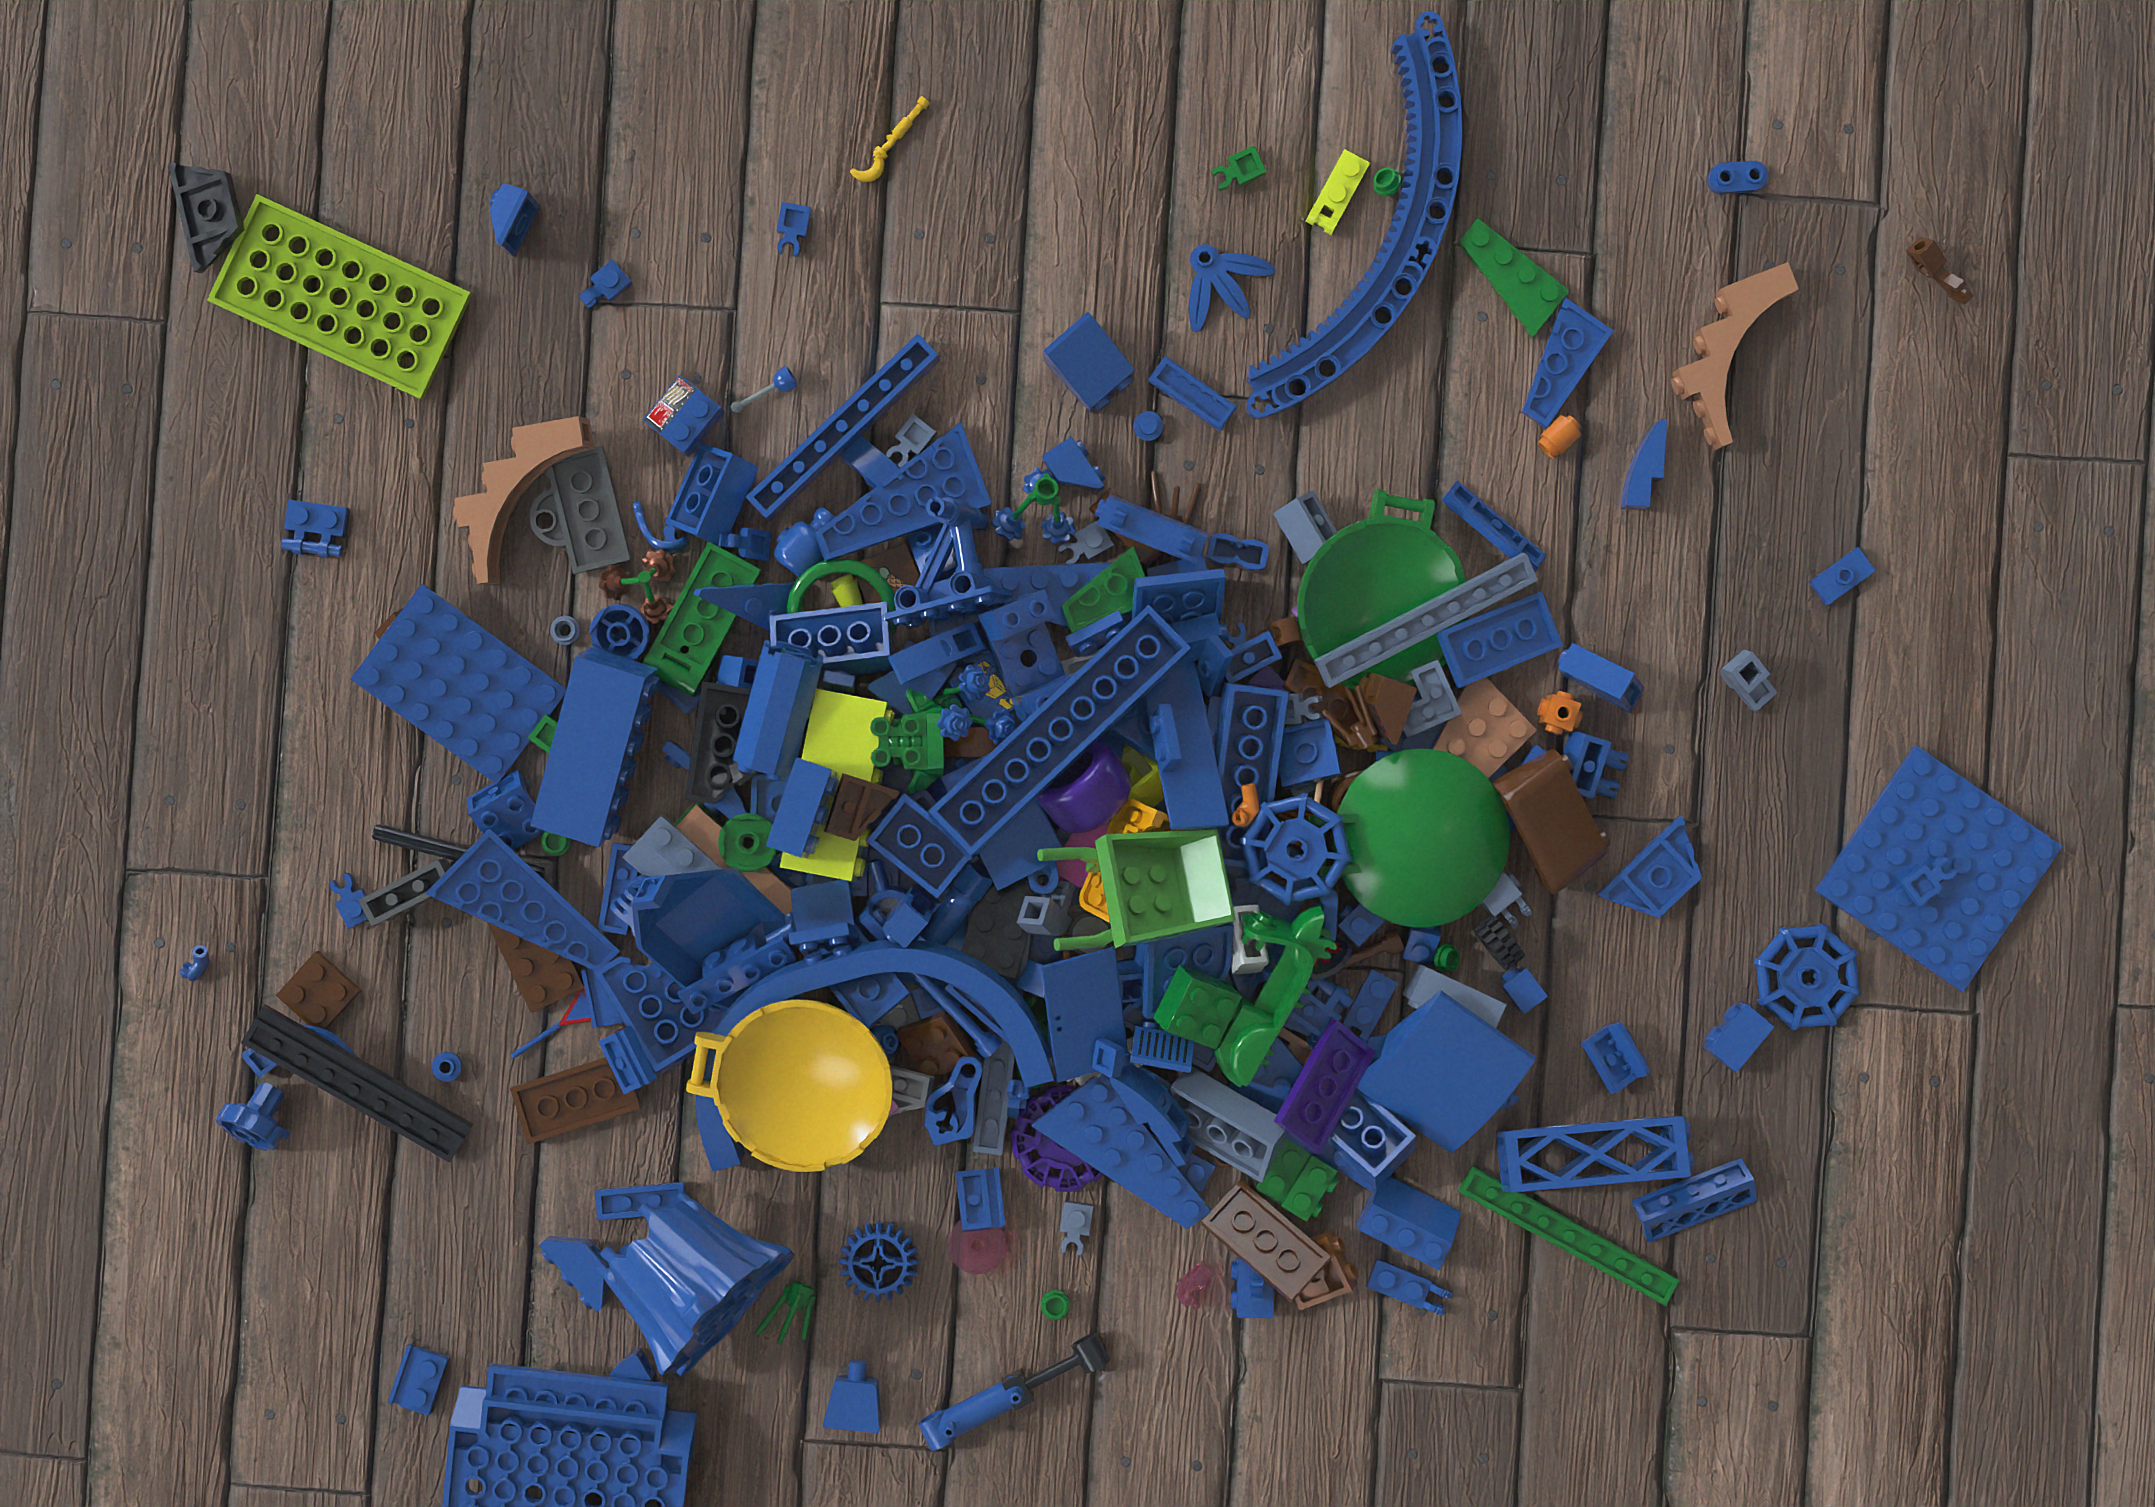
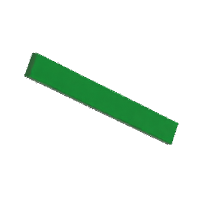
M1472 1165L1457 1190L1464 1196L1664 1306H1667L1680 1281L1676 1277L1521 1192L1511 1193L1502 1191L1501 1181Z

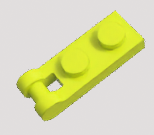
M1344 149L1305 222L1312 226L1315 223L1324 228L1323 232L1332 235L1370 162ZM1323 207L1333 212L1331 218L1320 213Z

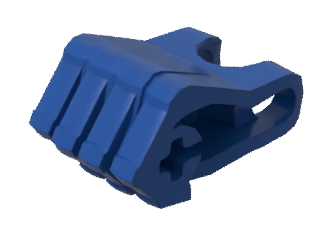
M977 1053L976 1058L973 1056L961 1057L957 1061L951 1077L939 1085L927 1100L924 1126L925 1129L927 1128L934 1146H942V1144L961 1139L966 1140L975 1131L976 1088L984 1067V1061ZM967 1063L972 1064L976 1068V1072L967 1074L962 1066ZM952 1091L956 1108L950 1123L945 1127L942 1125V1122L949 1109V1105L939 1108L934 1104L939 1097Z

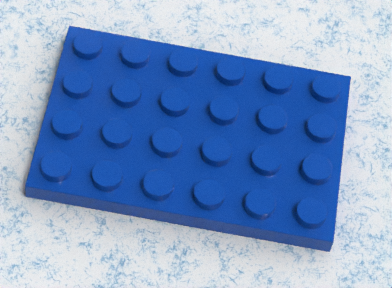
M424 584L420 585L350 678L357 685L495 784H498L531 741L528 739L529 735L545 714L549 716L564 697L567 689Z

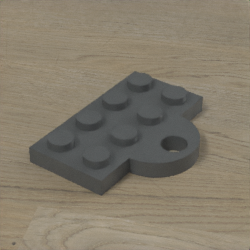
M598 446L594 447V449L571 455L547 469L552 488L542 492L534 500L530 509L529 520L534 534L548 545L567 548L574 575L605 568L609 565L632 561L604 447ZM544 513H550L553 517V524L548 529H541L538 524L539 517Z

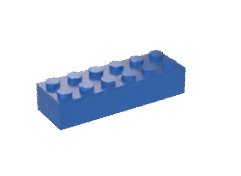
M1223 683L1214 753L1229 824L1227 827L1203 829H1218L1224 864L1227 866L1247 868L1243 847L1239 841L1240 837L1245 835L1251 823L1245 827H1238L1232 822L1234 811L1243 802L1241 786L1251 783L1256 784L1259 806L1263 802H1274L1288 691ZM1270 819L1267 820L1257 836V840L1265 841L1269 836ZM1255 846L1260 870H1262L1265 866L1266 853L1264 847Z

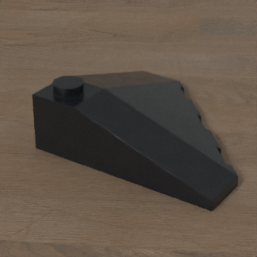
M710 682L701 683L684 800L715 804L723 798L722 794L736 784L740 786L758 773V771H755V773H745L738 770V762L733 760L751 689ZM808 718V720H807V722H806V726H805L803 735H804V734L806 735V733H807L809 718Z

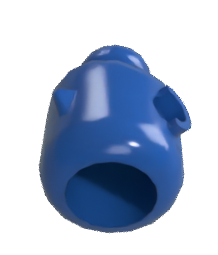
M821 507L814 513V520L810 525L805 522H797L790 529L786 527L776 540L778 542L774 551L776 560L798 577L808 568L824 561L815 533L833 520L835 516L824 507Z

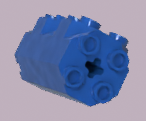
M765 640L733 760L738 762L737 769L742 772L755 773V771L767 773V777L770 779L784 781L785 776L791 774L798 755L824 656L817 654L815 659L811 655L812 650L784 641H777L776 645L770 646L771 641Z

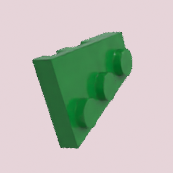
M1134 546L1060 605L1070 633L1077 632L1118 610L1121 614L1132 610L1135 578L1145 577Z

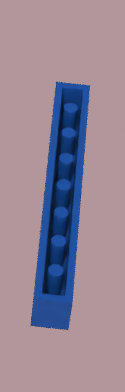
M916 334L761 481L746 498L771 522L847 450L859 436L866 432L940 361L939 355L919 334Z

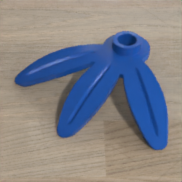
M1203 244L1197 246L1190 255L1191 266L1197 272L1189 297V319L1192 330L1195 332L1200 331L1206 319L1210 304V283L1214 285L1223 301L1235 313L1246 319L1250 316L1247 300L1239 285L1226 271L1245 276H1269L1274 274V266L1261 258L1249 254L1225 253L1219 255L1218 251L1211 245ZM1202 254H1207L1210 256V261L1202 263L1199 257Z

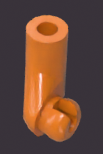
M1255 783L1241 786L1243 802L1232 815V822L1238 827L1248 826L1260 811Z

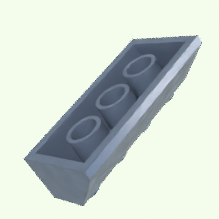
M663 813L622 856L639 873L649 877L722 869L677 828V825Z
M1192 1066L1190 1073L1182 1072L1171 1085L1169 1094L1182 1107L1191 1120L1186 1131L1194 1144L1263 1183L1280 1153L1288 1134L1274 1122L1277 1115Z

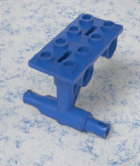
M935 497V499L931 498L927 502L926 510L930 516L936 517L939 522L943 523V527L916 586L904 585L900 587L894 596L896 611L882 615L884 621L894 622V626L906 625V628H915L924 625L923 621L933 618V621H942L949 619L950 613L959 611L960 614H969L976 612L977 606L987 604V607H996L1005 604L1004 599L1012 598V591L996 587L991 578L984 576L982 564L978 562L973 530H985L989 525L988 515L981 512L976 506L969 504L968 501H959L950 497L942 499ZM954 547L958 564L956 572L950 579L938 582Z

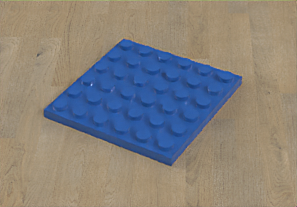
M1913 746L1814 891L1955 989L1964 992L2063 846L1918 746ZM1947 857L1948 861L1941 866L1942 872L1947 873L1951 869H1956L1957 874L1951 879L1940 880L1939 883L1944 889L1921 906H1916L1899 881L1922 864H1926L1931 869L1935 859Z

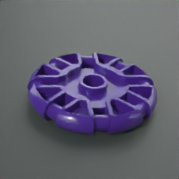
M1070 1085L1049 1087L1037 1097L1033 1095L1026 1103V1109H1020L1016 1128L1012 1129L1011 1134L1013 1154L1015 1159L1018 1158L1023 1166L1021 1168L1023 1173L1037 1185L1043 1188L1044 1185L1055 1188L1057 1192H1072L1084 1189V1185L1091 1181L1095 1183L1104 1175L1040 1131L1036 1130L1035 1135L1027 1133L1029 1123L1032 1124L1045 1114L1042 1109L1043 1106L1049 1103L1055 1106L1076 1090L1074 1086ZM1037 1148L1041 1158L1033 1161L1028 1152ZM1083 1162L1087 1171L1078 1175L1073 1167ZM1050 1166L1061 1169L1059 1177L1048 1174Z

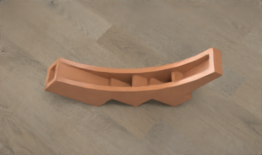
M1788 262L1725 286L1715 293L1717 297L1715 298V305L1721 315L1723 314L1725 318L1701 327L1693 333L1695 337L1693 338L1694 348L1699 355L1702 354L1703 359L1680 367L1672 372L1671 384L1674 392L1677 395L1680 394L1682 400L1694 397V411L1699 418L1702 417L1706 427L1704 429L1705 439L1709 445H1713L1714 450L1725 447L1733 442L1726 419L1725 389L1727 373L1734 351L1746 330L1762 312L1772 304L1799 290Z
M577 416L512 428L511 447L516 457L483 463L482 482L487 489L486 493L454 498L453 516L458 523V527L470 529L468 544L473 551L474 563L472 564V573L477 580V584L489 586L500 584L499 560L502 538L511 513L520 497L534 480L552 465L569 456L594 449L590 419Z

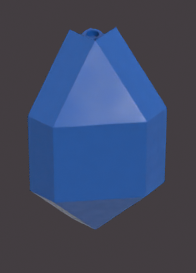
M736 868L645 877L632 901L636 947L682 989L703 978L701 960L710 953L719 951L732 944L736 939L744 938L751 933L758 939L761 948L768 944L765 936L786 925L785 915ZM788 940L787 944L792 949V945H790V940ZM753 984L713 1005L728 1010L737 998ZM798 994L786 1000H801V995Z

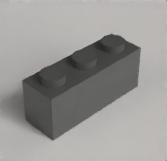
M437 859L359 899L358 901L371 926L382 925L433 899V897L425 893L451 868L448 860Z

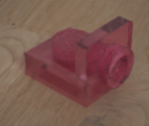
M1203 1260L1176 1282V1287L1179 1290L1176 1296L1186 1308L1191 1305L1195 1311L1200 1308V1303L1191 1292L1193 1290L1197 1292L1202 1290L1210 1282L1209 1277L1212 1275L1210 1268Z

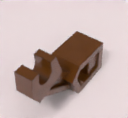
M1919 237L1906 250L1916 270L1930 279L1933 278L1947 292L1950 298L1956 302L1966 304L1973 297L1971 291L1963 288L1966 282L1954 274H1950L1943 267L1947 260L1934 240Z

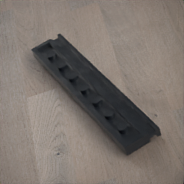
M266 1004L261 1008L241 1041L245 1046L449 1163L473 1126V1123Z

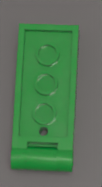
M708 541L651 649L646 655L643 664L658 668L656 677L683 693L694 697L739 617L694 595L695 589H702L708 586L720 588L732 587V585L756 584L763 571ZM685 646L689 648L687 654H684L682 651Z

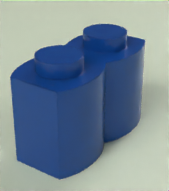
M1213 534L1209 538L1205 559L1216 566L1227 567L1235 565L1240 570L1246 572H1260L1266 566L1269 546L1258 540L1247 539L1239 541L1234 536L1228 534Z

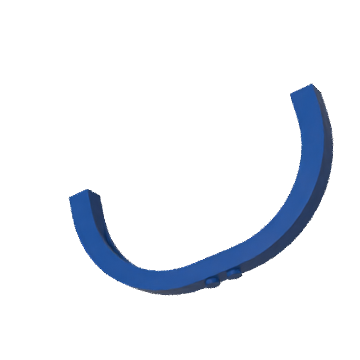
M879 940L852 947L850 944L840 945L834 948L833 952L823 955L821 952L811 953L805 956L804 960L784 966L766 975L749 987L726 1011L714 1031V1034L727 1036L743 1018L757 1009L784 1001L807 991L876 973L910 972L937 978L956 986L978 1001L994 1017L1009 1040L1025 1088L1053 1081L1055 1075L1054 1064L1041 1027L1032 1010L1015 988L995 970L978 959L957 949L921 940H912L906 948H903L900 944L895 945L889 940ZM708 1049L703 1078L705 1081L711 1082L716 1055L715 1049ZM696 1095L698 1129L712 1172L740 1165L745 1155V1150L739 1141L736 1143L722 1124L723 1119L718 1107L715 1106L714 1098Z

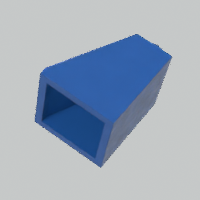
M1088 311L1043 350L1044 362L1090 413L1095 408L1098 412L1111 402L1112 399L1109 396L1117 389L1120 392L1124 391L1134 381L1131 378L1134 375V368Z

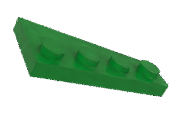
M1478 218L1458 242L1462 250L1479 272L1484 274L1491 283L1493 290L1497 295L1501 296L1509 307L1510 312L1516 319L1518 318L1526 329V333L1532 339L1568 294L1569 290Z

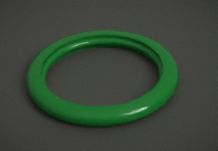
M852 559L822 561L808 568L796 580L789 593L787 602V614L802 612L803 598L808 589L817 580L833 573H849L868 581L878 592L881 601L887 602L889 612L896 611L895 593L888 581L876 569ZM891 622L892 633L894 636L897 626H894V622Z

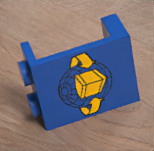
M991 652L972 665L973 667L980 666L983 672L990 677L988 683L990 691L984 695V699L978 701L976 698L969 700L963 691L955 694L960 700L962 708L968 709L969 714L985 719L993 718L995 711L1000 712L1003 709H1008L1010 712L1015 708ZM964 671L950 679L943 687L953 688L960 685L959 675L964 673ZM975 722L971 724V727L986 728L985 725Z

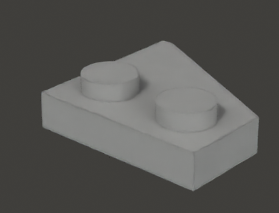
M890 1065L893 1080L892 1100L899 1107L894 1114L926 1107L927 1100L932 1092L934 1076Z

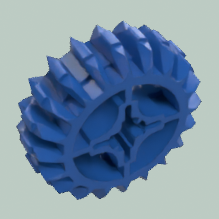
M881 1220L877 1221L876 1230H873L870 1222L865 1223L866 1233L859 1227L855 1228L854 1233L858 1239L848 1235L846 1241L851 1247L842 1246L840 1251L847 1255V1257L839 1258V1264L848 1265V1267L840 1271L841 1276L851 1275L845 1282V1285L848 1287L856 1283L857 1286L853 1291L855 1295H858L861 1289L865 1290L864 1300H869L871 1293H875L876 1302L881 1301L882 1293H885L888 1301L892 1300V1290L901 1296L904 1291L900 1284L910 1287L912 1281L907 1276L916 1277L917 1270L909 1266L919 1264L918 1258L910 1257L917 1253V1247L907 1248V1245L912 1242L913 1238L908 1236L902 1240L900 1237L903 1235L904 1229L901 1227L896 1234L893 1233L894 1223L892 1222L888 1224L887 1230L882 1229L883 1223ZM875 1239L873 1252L863 1254L862 1256H855L856 1250L860 1245L868 1240ZM884 1239L893 1243L899 1249L902 1257L887 1252ZM878 1250L879 1255L883 1256L882 1260H886L879 1274L878 1267L875 1266L876 1263H872ZM856 1266L871 1271L874 1283L862 1277ZM896 1266H903L898 1277L888 1283H883L886 1270L895 1269Z

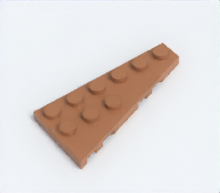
M1485 677L1464 686L1456 700L1462 715L1445 722L1432 749L1448 752L1463 758L1489 778L1537 730Z

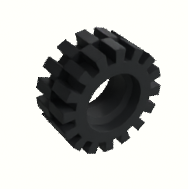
M1490 915L1473 929L1486 950L1504 970L1508 971L1525 957V953L1519 944L1516 943V940L1493 915Z

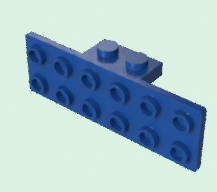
M1195 662L1180 663L1144 697L1170 828L1172 830L1227 827L1229 819Z

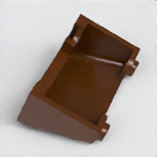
M1551 749L1491 781L1498 794L1501 795V799L1505 804L1504 807L1511 815L1533 859L1532 863L1536 867L1534 870L1540 882L1551 894L1563 890L1608 854L1607 847L1611 845L1603 830L1598 831L1569 772L1573 770L1570 760L1566 754L1560 756L1555 749Z

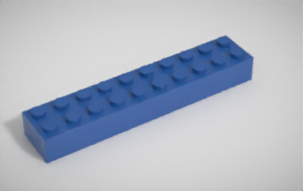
M1148 605L928 811V818L971 861L1188 656L1191 647Z

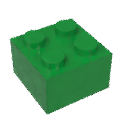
M1179 965L1153 1018L1168 1033L1216 1049L1242 996L1228 982Z

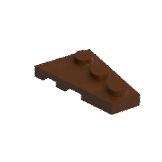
M1298 658L1292 660L1282 687L1289 693H1303V701L1313 696H1321L1323 701L1313 703L1312 709L1317 713L1327 710L1351 734L1352 730L1350 727L1359 720L1344 686L1338 683L1329 688L1325 685L1318 667ZM1353 690L1354 695H1355V697H1356V699H1357V701H1358L1357 692H1356L1355 690ZM1332 725L1333 732L1349 746L1346 738Z

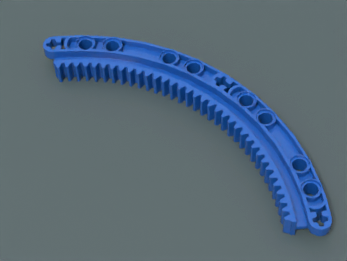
M1426 11L1420 14L1415 23V33L1407 36L1405 34L1400 35L1390 50L1391 53L1397 54L1394 64L1400 65L1397 74L1403 76L1400 86L1405 87L1402 97L1407 98L1404 108L1408 109L1405 120L1409 122L1405 129L1409 132L1406 137V142L1409 144L1405 150V154H1408L1404 162L1406 168L1403 176L1405 178L1398 197L1400 200L1392 217L1393 221L1388 228L1389 232L1386 234L1384 242L1373 260L1374 262L1368 268V272H1365L1361 279L1362 281L1358 282L1355 291L1352 290L1350 292L1348 300H1343L1341 308L1337 307L1334 310L1333 317L1327 316L1324 324H1318L1316 332L1311 330L1308 333L1307 339L1301 337L1298 346L1291 344L1288 349L1289 353L1283 349L1278 355L1279 359L1274 355L1270 356L1269 365L1262 360L1258 365V370L1253 365L1249 366L1247 382L1251 385L1253 394L1247 400L1246 410L1253 419L1260 420L1274 414L1278 415L1301 404L1334 383L1364 358L1389 331L1413 298L1437 254L1451 215L1459 179L1462 148L1461 96L1451 45L1442 19L1435 12ZM1425 20H1427L1429 24H1435L1432 30V34L1434 37L1431 39H1429V30L1421 28ZM1433 64H1443L1447 72L1437 73L1433 69ZM1447 97L1451 100L1452 107H1442L1438 99ZM1437 174H1447L1450 177L1451 183L1448 185L1439 183ZM1432 207L1439 208L1443 213V218H1432L1429 209ZM1424 247L1426 249L1425 255L1420 264L1414 261L1419 254V249ZM1401 282L1407 284L1410 293L1407 295L1399 294L1395 289V284ZM1378 311L1386 312L1389 316V322L1386 324L1377 322L1375 313ZM1323 363L1330 364L1334 369V375L1330 377L1323 376L1319 371V366ZM1294 382L1302 384L1304 394L1300 396L1293 395L1289 390V385ZM1256 398H1259L1261 402L1267 401L1268 398L1271 404L1264 407L1263 413H1260L1258 409H1252Z

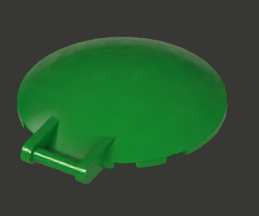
M1376 489L1372 499L1369 519L1358 521L1341 529L1318 549L1302 577L1297 600L1300 633L1313 660L1466 582L1462 570L1463 565L1456 553L1430 529L1435 506L1434 500L1425 498L1422 501L1389 495L1384 490ZM1385 506L1419 512L1418 521L1383 515ZM1468 616V617H1466V618H1464V619H1462V620L1456 622L1455 624H1453V625H1451V626H1449V627H1452V626H1454V625H1457V624H1459V623H1462V622H1464V621L1469 620V617H1470V616ZM1435 633L1340 682V684L1356 691V686L1359 685L1363 676L1366 677L1369 671L1415 687L1416 683L1411 671L1435 660L1439 661L1442 668L1447 661Z
M1402 750L1382 757L1369 768L1363 770L1347 788L1348 791L1341 805L1338 806L1336 814H1341L1344 818L1342 820L1349 852L1350 855H1353L1352 862L1349 861L1340 876L1354 895V898L1370 912L1384 920L1402 926H1439L1457 920L1471 912L1494 889L1503 872L1508 856V818L1503 802L1495 787L1474 765L1461 757L1441 750ZM1316 815L1309 816V822L1318 828L1327 824L1326 821ZM1332 833L1333 852L1337 853ZM1325 859L1317 874L1319 876H1326L1332 865H1327Z

